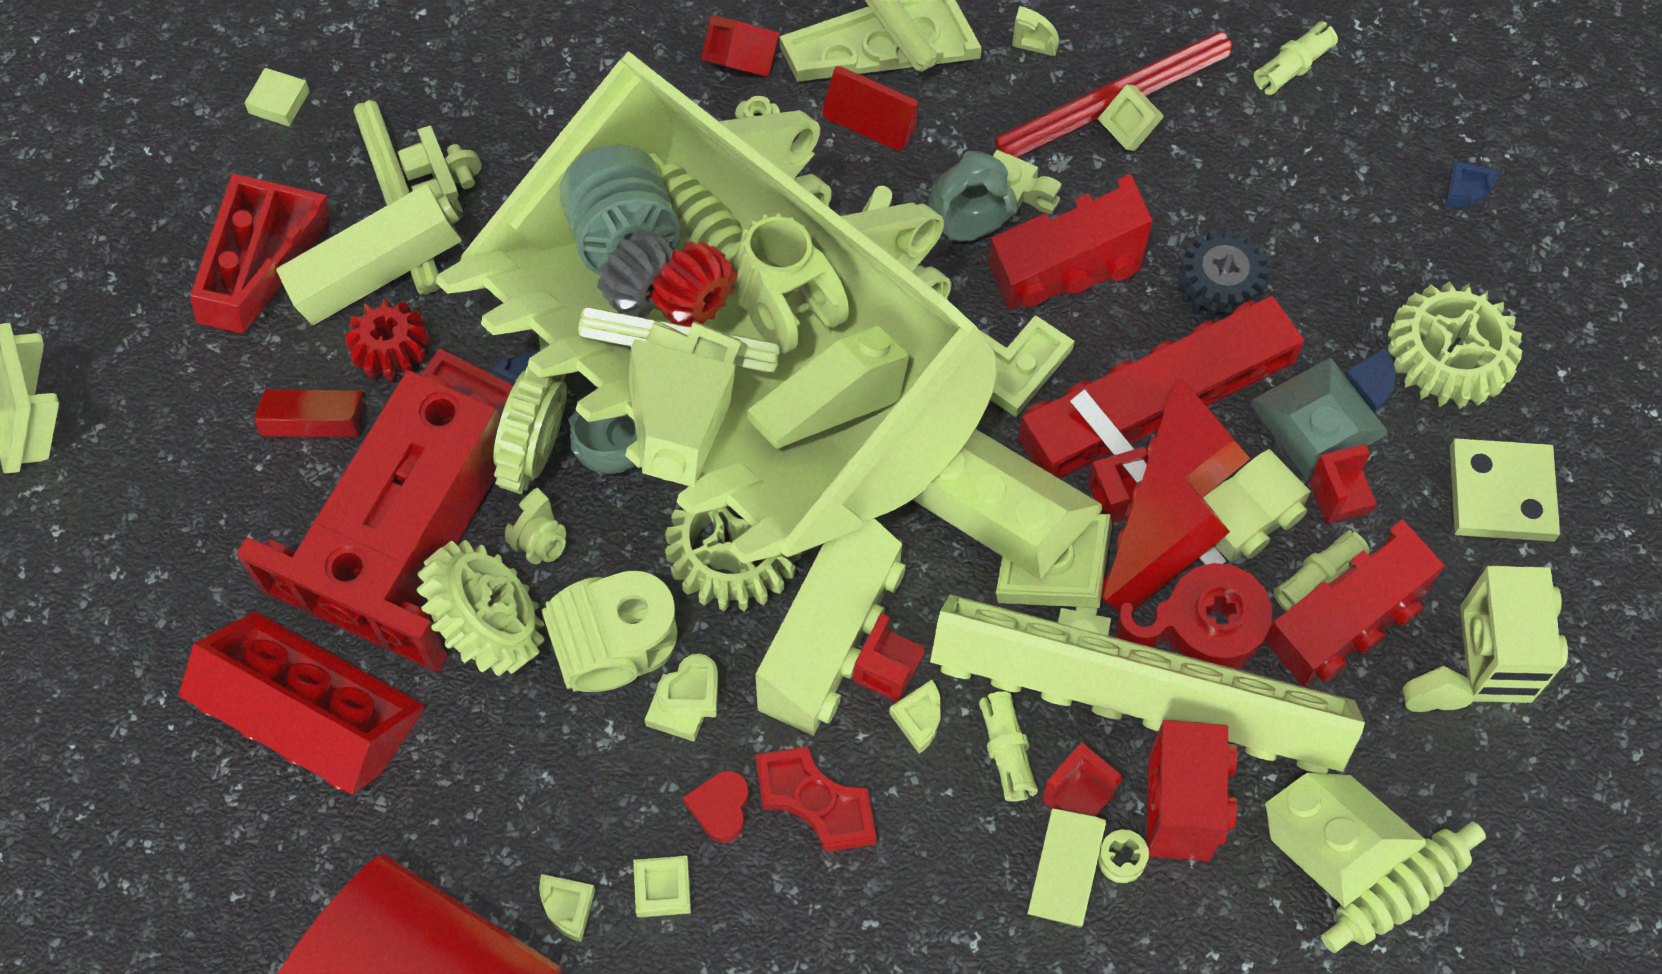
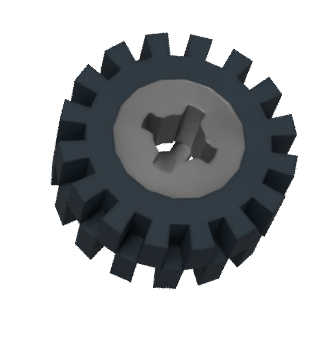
M1216 229L1210 230L1206 240L1200 234L1194 239L1193 245L1189 244L1186 249L1178 275L1179 291L1184 290L1181 298L1185 304L1194 300L1191 310L1197 315L1202 308L1208 310L1205 319L1214 321L1215 314L1221 313L1223 320L1231 316L1232 312L1240 305L1248 301L1258 303L1261 299L1269 275V267H1266L1268 258L1266 253L1258 255L1261 246L1256 241L1248 246L1246 244L1248 235L1242 232L1239 238L1235 239L1231 238L1233 232L1231 229H1224L1222 237H1218Z

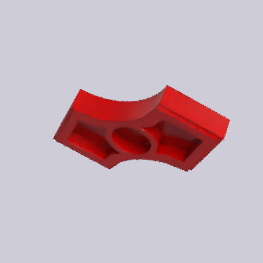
M808 747L755 754L763 810H783L802 818L816 832L823 852L876 845V834L868 788L846 787L828 779L815 766Z

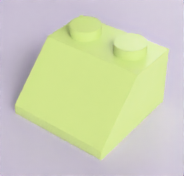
M1306 773L1266 802L1271 840L1343 907H1346L1375 885L1384 875L1387 876L1391 873L1393 867L1400 862L1404 863L1409 859V856L1426 846V840L1351 775Z

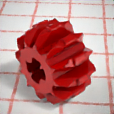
M690 241L681 252L673 251L672 258L668 263L661 264L663 270L652 282L655 289L652 292L651 300L671 323L691 327L693 321L704 325L707 319L714 320L716 318V313L721 307L727 306L725 301L735 291L736 287L733 282L736 280L738 272L732 267V263L725 258L726 255L715 246H710L704 241L698 244Z
M384 297L380 308L373 309L371 306L364 304L363 312L365 317H350L352 331L345 334V343L348 350L351 351L350 358L353 365L358 369L364 368L366 375L371 380L384 373L385 379L392 383L396 372L402 371L404 374L407 370L413 372L411 363L425 364L426 354L424 349L430 347V336L428 331L424 329L426 325L423 316L418 311L411 312L410 306L404 300L392 308L390 301Z

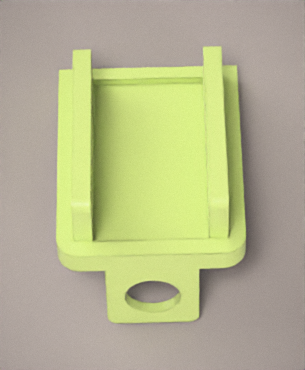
M10 323L0 324V460L5 474L20 472L21 463L38 462L49 458L59 407L58 398L55 393L35 395L44 347L42 335L38 333L13 335Z

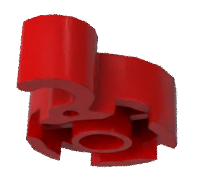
M1211 563L1195 567L1180 578L1171 597L1158 605L1151 626L1141 627L1137 625L1132 618L1133 606L1130 603H1124L1121 606L1116 621L1115 633L1119 639L1153 648L1157 647L1160 642L1166 641L1175 652L1178 649L1184 656L1239 669L1259 651L1271 627L1272 605L1265 588L1252 574L1234 565ZM1211 611L1219 612L1227 620L1225 624H1217L1216 616L1208 617Z

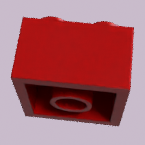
M1171 720L1162 721L1148 754L1146 845L1149 849V856L1210 861L1217 847L1225 845L1227 829H1234L1237 814L1236 797L1228 796V777L1235 776L1237 767V746L1228 744V725Z

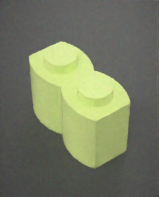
M1270 449L1255 457L1232 478L1217 486L1204 497L1206 502L1230 530V533L1216 543L1215 546L1231 563L1242 555L1247 559L1253 558L1270 542V538L1267 536L1269 533L1280 526L1285 531L1292 528L1307 513V509L1304 506L1311 491Z

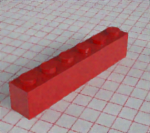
M1273 295L1258 303L1248 301L1236 308L1231 316L1216 323L1213 320L1206 321L1196 327L1189 336L1175 343L1173 340L1165 341L1156 346L1148 356L1134 363L1131 360L1123 361L1112 368L1107 376L1092 383L1089 380L1082 381L1073 386L1065 396L1051 403L1041 401L1034 404L1021 418L1018 440L1035 465L1062 479L1092 464V462L1113 453L1070 402L1084 389L1131 445L1159 430L1164 415L1163 406L1166 394L1169 390L1173 389L1175 380L1181 376L1208 407L1295 364L1304 339Z

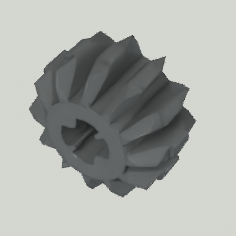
M638 230L629 241L622 238L619 247L614 252H608L609 259L607 263L600 266L598 270L601 278L598 281L597 287L602 292L603 297L609 301V304L618 313L645 318L652 309L658 310L657 305L651 300L652 292L655 289L652 282L654 278L661 274L663 270L661 264L668 263L675 250L662 236L658 237L652 231L645 234Z

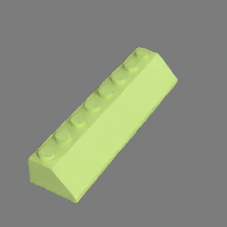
M951 594L940 611L930 662L941 665V672L956 678L970 679L971 673L991 678L990 684L1005 691L1020 692L1021 688L1025 687L1042 692L1041 698L1054 704L1070 706L1072 700L1093 705L1091 711L1106 718L1122 719L1123 714L1142 718V724L1155 731H1159L1163 720L1228 725V742L1246 746L1245 752L1247 754L1271 761L1276 760L1277 755L1296 759L1298 767L1309 772L1327 774L1329 768L1341 772L1344 771L1365 725L1355 700Z

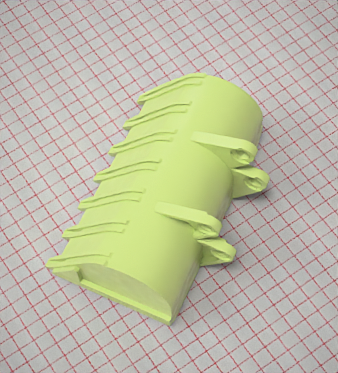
M628 51L461 255L460 262L437 275L436 284L447 294L487 288L503 302V304L482 317L481 325L492 335L533 329L550 344L548 347L529 358L527 367L538 377L543 378L580 371L597 386L598 389L578 401L576 411L588 422L627 414L634 420L628 383L631 347L583 338L579 335L578 324L584 308L590 307L618 312L603 297L602 292L597 287L601 276L589 270L578 254L576 242L572 236V228L566 219L560 201V183L566 170L580 156L598 147L618 144L636 147L648 155L657 153L666 165L678 163L683 167L687 174L692 175L700 182V185L705 186L715 197L722 201L726 206V211L730 212L736 222V226H739L742 232L743 230H749L752 220L756 222L762 220L764 214L767 217H776L777 213L781 217H793L794 221L805 225V229L813 237L812 245L824 254L838 275L848 301V318L844 323L836 327H824L809 309L796 316L800 322V325L797 326L798 344L791 351L785 354L780 353L778 365L774 373L735 367L731 403L698 477L699 480H697L695 487L689 486L679 493L676 502L690 515L730 506L752 527L734 540L729 550L743 564L782 553L789 557L859 530L863 522L899 508L927 488L928 484L945 469L970 438L984 414L994 388L997 369L994 351L984 339L985 336L947 300L951 290L950 279L934 267L924 268L922 265L918 266L940 238L944 228V220L941 215L925 204L916 205L913 202L839 216L828 207L832 192L829 185L813 174L796 177L815 155L812 150L820 136L818 122L800 110L717 121ZM801 132L797 140L792 144L795 137ZM681 236L675 250L680 252L687 244ZM760 260L769 266L779 267L772 262ZM791 291L783 295L785 300L790 296ZM732 294L725 301L727 306L721 307L716 313V318L714 320L707 319L704 323L705 326L725 334L765 341L751 322L749 312L742 306H739L736 296ZM652 309L649 315L645 317L671 323L663 316L660 310ZM879 326L909 354L900 399L894 404L778 449L746 418L749 408L839 339ZM635 441L627 447L625 456L640 468L642 466L638 441Z

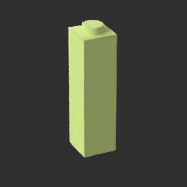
M426 183L276 268L293 306L312 325H315L461 242L462 240L454 226V223L458 222L460 217L449 198L444 195L438 199Z

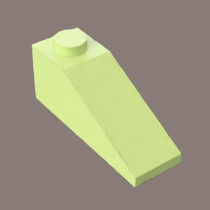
M879 326L839 339L749 408L746 418L778 449L894 404L900 399L909 354Z

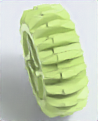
M1450 281L1443 285L1440 291L1430 284L1428 288L1424 289L1422 295L1415 292L1408 298L1406 304L1397 310L1394 317L1395 322L1392 323L1388 331V340L1391 341L1388 352L1392 358L1396 359L1394 362L1395 372L1407 373L1404 380L1405 388L1413 385H1418L1421 388V400L1431 393L1438 396L1439 407L1446 404L1449 398L1454 400L1459 409L1466 406L1469 400L1479 406L1482 402L1486 401L1488 395L1495 397L1501 393L1506 383H1509L1516 373L1515 368L1522 357V350L1518 348L1521 343L1522 333L1513 330L1516 325V317L1502 316L1504 302L1494 305L1489 303L1488 290L1477 296L1471 293L1469 283L1462 287L1461 291H1456ZM1458 337H1460L1461 340L1459 344H1456L1453 351L1449 353L1448 349L1450 345H1453L1455 340Z
M730 506L692 515L685 510H674L671 516L674 526L667 527L665 533L667 543L671 544L665 549L666 560L669 563H674L671 566L673 578L675 580H684L682 586L687 596L699 591V602L703 606L710 603L714 597L718 598L719 609L723 612L729 607V601L738 600L739 608L745 612L748 608V598L755 597L757 602L764 606L768 601L766 589L781 594L784 590L782 578L792 579L794 577L796 569L792 562L799 561L801 552L786 557L783 553L768 557L759 566L755 567L753 561L743 564L729 551L732 544L730 542L736 540L752 527L745 519L734 517L740 515ZM712 522L714 533L703 540V546L692 550L698 534ZM725 534L730 542L725 543ZM726 569L735 574L717 572V570Z

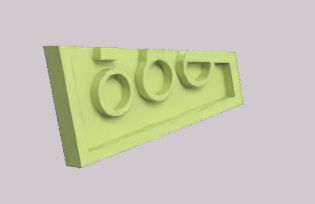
M898 0L936 50L935 64L980 59L981 46L956 0ZM869 6L780 36V49L797 82L830 78L836 66H841L857 74L913 67Z

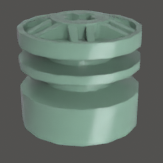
M621 144L603 146L580 156L566 170L560 183V201L566 219L572 228V236L576 242L578 254L589 270L601 276L598 270L600 266L607 263L609 259L608 252H614L619 247L622 238L629 241L638 230L645 234L652 231L658 237L662 236L675 250L680 240V223L667 195L661 174L651 156L636 147Z

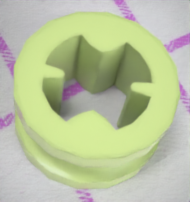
M1120 829L1111 832L1104 839L1098 856V865L1101 872L1108 879L1116 883H1128L1136 880L1142 874L1149 859V849L1145 840L1139 834L1131 830ZM1125 845L1130 847L1134 851L1131 860H1137V864L1134 866L1126 862L1121 867L1115 865L1112 862L1115 853L1109 852V849L1113 847L1120 851Z

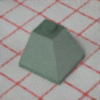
M1331 357L1252 399L1250 403L1306 480L1311 477L1320 455L1363 444L1368 446L1388 433L1387 429Z

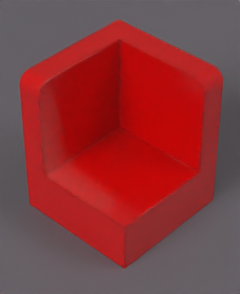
M711 15L700 60L768 76L779 32Z
M1366 444L1320 455L1308 482L1326 524L1369 514L1374 511L1377 503L1362 470L1370 456Z
M1147 446L1092 462L1087 484L1094 500L1102 504L1100 514H1110L1112 524L1128 520L1133 508V492L1137 482L1123 465L1140 460L1147 464L1149 460Z
M881 613L854 663V682L898 702L903 698L925 655V648L891 632V617Z
M1081 742L1047 781L1042 801L1053 809L1098 817L1116 796L1123 777Z

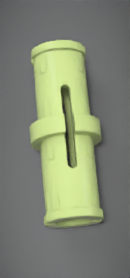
M1320 21L1298 40H1290L1281 46L1280 49L1282 51H1280V54L1255 71L1254 80L1259 89L1262 90L1271 83L1265 89V93L1272 95L1294 76H1302L1311 69L1313 61L1336 46L1338 37L1334 29L1330 26L1323 33H1320L1327 26L1326 22Z
M1347 530L1321 553L1311 554L1304 560V566L1296 574L1274 589L1273 593L1277 602L1287 612L1324 581L1329 584L1354 566L1351 560L1364 550L1369 555V547L1365 540L1355 531L1352 533L1351 530Z
M1009 692L991 693L988 695L991 704H989L988 698L985 697L979 701L990 739L987 744L989 757L991 759L994 758L996 761L1005 800L1011 802L1028 799L1026 790H1028L1031 796L1038 792L1026 752L1030 748L1027 735H1022L1012 702V695Z

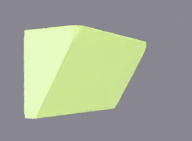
M1052 808L1028 909L1029 915L1076 927L1083 926L1106 819Z

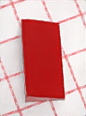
M836 66L833 70L824 102L823 117L896 151H902L917 128L918 101L846 68Z
M265 390L255 412L254 423L261 436L359 437L364 394L363 391Z

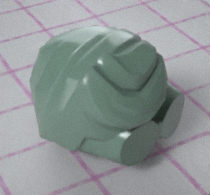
M967 151L960 163H957L939 176L938 180L931 187L928 199L929 207L942 216L944 220L942 233L947 235L949 240L971 242L995 231L1017 213L1015 193L1011 186H1006L1008 171L999 159L984 152Z
M575 411L569 418V424L571 425V449L581 464L590 470L603 474L624 472L636 466L625 456L627 447L637 441L635 422L628 414L588 422Z

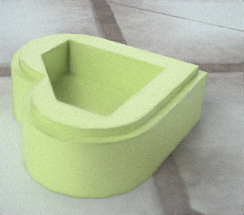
M692 654L684 658L679 664L678 672L669 673L662 677L656 689L658 704L661 709L667 714L674 716L716 717L718 672L714 661L707 655Z
M1445 666L1410 680L1402 688L1405 706L1413 712H1426L1434 709L1456 710L1466 707L1474 701L1471 681Z

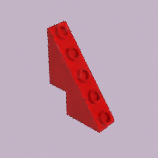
M1181 376L1175 380L1173 389L1169 390L1166 394L1163 406L1164 415L1158 433L1150 441L1148 448L1149 460L1143 478L1136 484L1133 492L1132 511L1127 525L1119 533L1117 540L1118 552L1111 573L1105 577L1103 582L1102 600L1105 603H1109L1118 612H1120L1121 606L1124 603H1130L1133 606V610H1135L1230 533V530L1203 497L1250 459Z

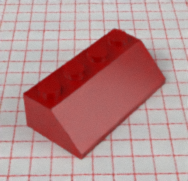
M255 611L193 643L178 695L197 706L202 713L220 719L239 730L246 738L264 744L283 755L290 763L303 766L327 780L334 788L345 790L352 795L381 775L421 716L425 706Z

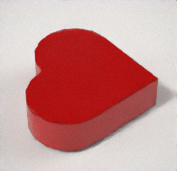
M723 771L683 797V803L709 838L718 843H729L737 839L744 827L742 810L749 799L748 785L740 774L732 771Z

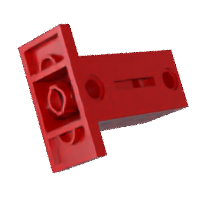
M407 370L295 554L284 545L273 540H267L264 545L247 537L236 555L260 591L438 674L448 656L439 640V633L431 628V616L420 608L425 597L417 592V588L424 583L418 576V572L425 567L424 561L438 549L443 548L451 541L457 545L496 478L494 473L497 466L494 464L493 455L500 423L496 406L480 394L470 393L467 396L453 390L450 384L436 375L426 374L423 377Z

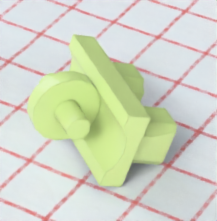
M431 125L418 129L421 142L398 151V155L408 181L432 173L434 179L411 186L412 191L427 183L438 199L446 195L459 217H464L457 198L459 196L454 183H460L464 189L474 186L475 181L473 177L479 173L482 166L479 156L472 150H461L460 145L453 144L447 148L448 156L444 158Z

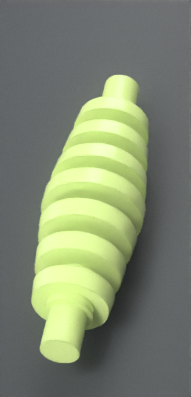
M657 153L649 154L661 174L667 195L679 220L680 236L687 243L692 241L698 244L704 241L710 246H715L726 255L725 258L733 266L743 232L739 226H736V222L730 212L726 211V206L710 190L700 185L697 179L687 174V171L678 163L666 165Z
M1472 821L1457 833L1442 829L1433 834L1432 840L1425 839L1426 846L1409 856V859L1404 863L1400 862L1393 867L1391 873L1387 876L1384 875L1375 885L1346 907L1340 905L1337 908L1338 923L1321 935L1325 946L1331 952L1336 953L1350 941H1356L1361 945H1365L1375 939V933L1383 935L1394 928V923L1401 925L1410 920L1412 914L1418 915L1429 907V901H1435L1443 893V886H1450L1457 879L1458 872H1463L1472 863L1470 850L1486 839L1483 829Z

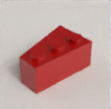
M232 173L190 294L195 322L244 334L283 284L276 268L308 251L329 225L327 195Z
M1131 174L1117 180L1120 188L1093 201L1089 193L1075 199L1077 208L1050 220L1046 212L991 238L988 264L1007 309L1021 305L1025 307L1035 306L1045 301L1048 297L1065 292L1069 294L1080 293L1093 284L1110 279L1121 281L1140 271L1152 218Z
M1403 519L1390 528L1391 534L1382 547L1370 555L1364 550L1351 560L1354 565L1351 569L1329 584L1324 581L1273 622L1264 642L1302 687H1306L1318 677L1323 683L1329 681L1348 664L1344 660L1356 650H1359L1362 655L1370 652L1385 639L1386 634L1383 632L1395 622L1400 627L1406 626L1425 609L1421 602L1445 565Z

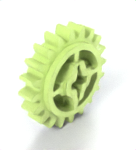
M527 367L517 378L505 404L494 445L493 459L495 466H497L494 476L497 477L495 484L500 488L522 494L524 490H528L530 481H534L544 469L555 444L564 414L567 397V385L564 382L566 374L540 378Z
M464 540L458 546L451 541L424 561L425 567L418 572V576L424 583L417 588V592L427 598L428 602L421 608L424 612L431 614L434 621L431 626L433 631L441 632L446 639L445 646L457 649L461 653V659L464 663L469 659H473L476 661L479 671L484 672L491 666L494 673L500 676L506 670L511 674L516 672L539 653L537 646L544 642V638L538 632L544 626V622L535 616V610L539 608V605L531 601L527 593L530 590L529 586L520 582L516 577L517 571L514 568L509 569L502 563L500 555L497 554L494 558L487 555L483 545H479L473 550L467 540Z

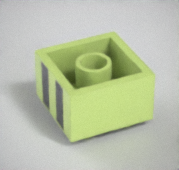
M1487 566L1460 605L1467 678L1471 681L1474 701L1532 703L1559 670L1565 666L1568 646L1565 636L1559 635L1557 617L1561 611V593L1557 586H1553L1551 567Z

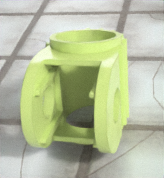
M777 213L776 217H767L764 214L762 220L758 222L751 221L749 230H743L732 266L738 272L736 280L733 282L736 288L732 295L736 296L739 306H742L749 312L751 322L762 338L767 342L777 343L780 346V353L785 354L796 348L798 344L797 326L800 325V322L796 318L797 315L810 309L824 327L833 328L847 320L849 307L845 290L838 275L824 254L812 245L813 237L809 235L805 225L794 221L793 217L785 218ZM760 260L772 262L779 267L769 266ZM791 291L790 296L785 300L783 295Z
M626 571L605 578L593 577L581 580L563 589L550 602H546L547 607L542 609L567 689L572 688L573 692L577 690L600 692L627 685L635 680L637 676L652 672L664 665L676 648L678 633L674 619L675 606L673 596L665 583L656 576L646 572Z

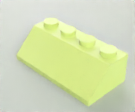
M977 429L973 431L965 445L945 469L928 484L923 492L912 499L1040 580L1102 511V504Z
M873 518L865 521L861 529L823 544L755 674L758 711L812 736L815 735L821 721L829 724L834 717L841 700V695L837 694L836 691L843 677L850 680L853 678L854 663L861 652L858 647L865 633L870 635L880 614H884L885 608L880 606L887 590L892 593L896 592L906 570V565L900 563L902 543L876 519Z

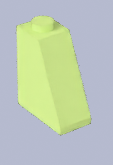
M634 338L631 345L628 383L642 473L695 487L731 403L735 365Z

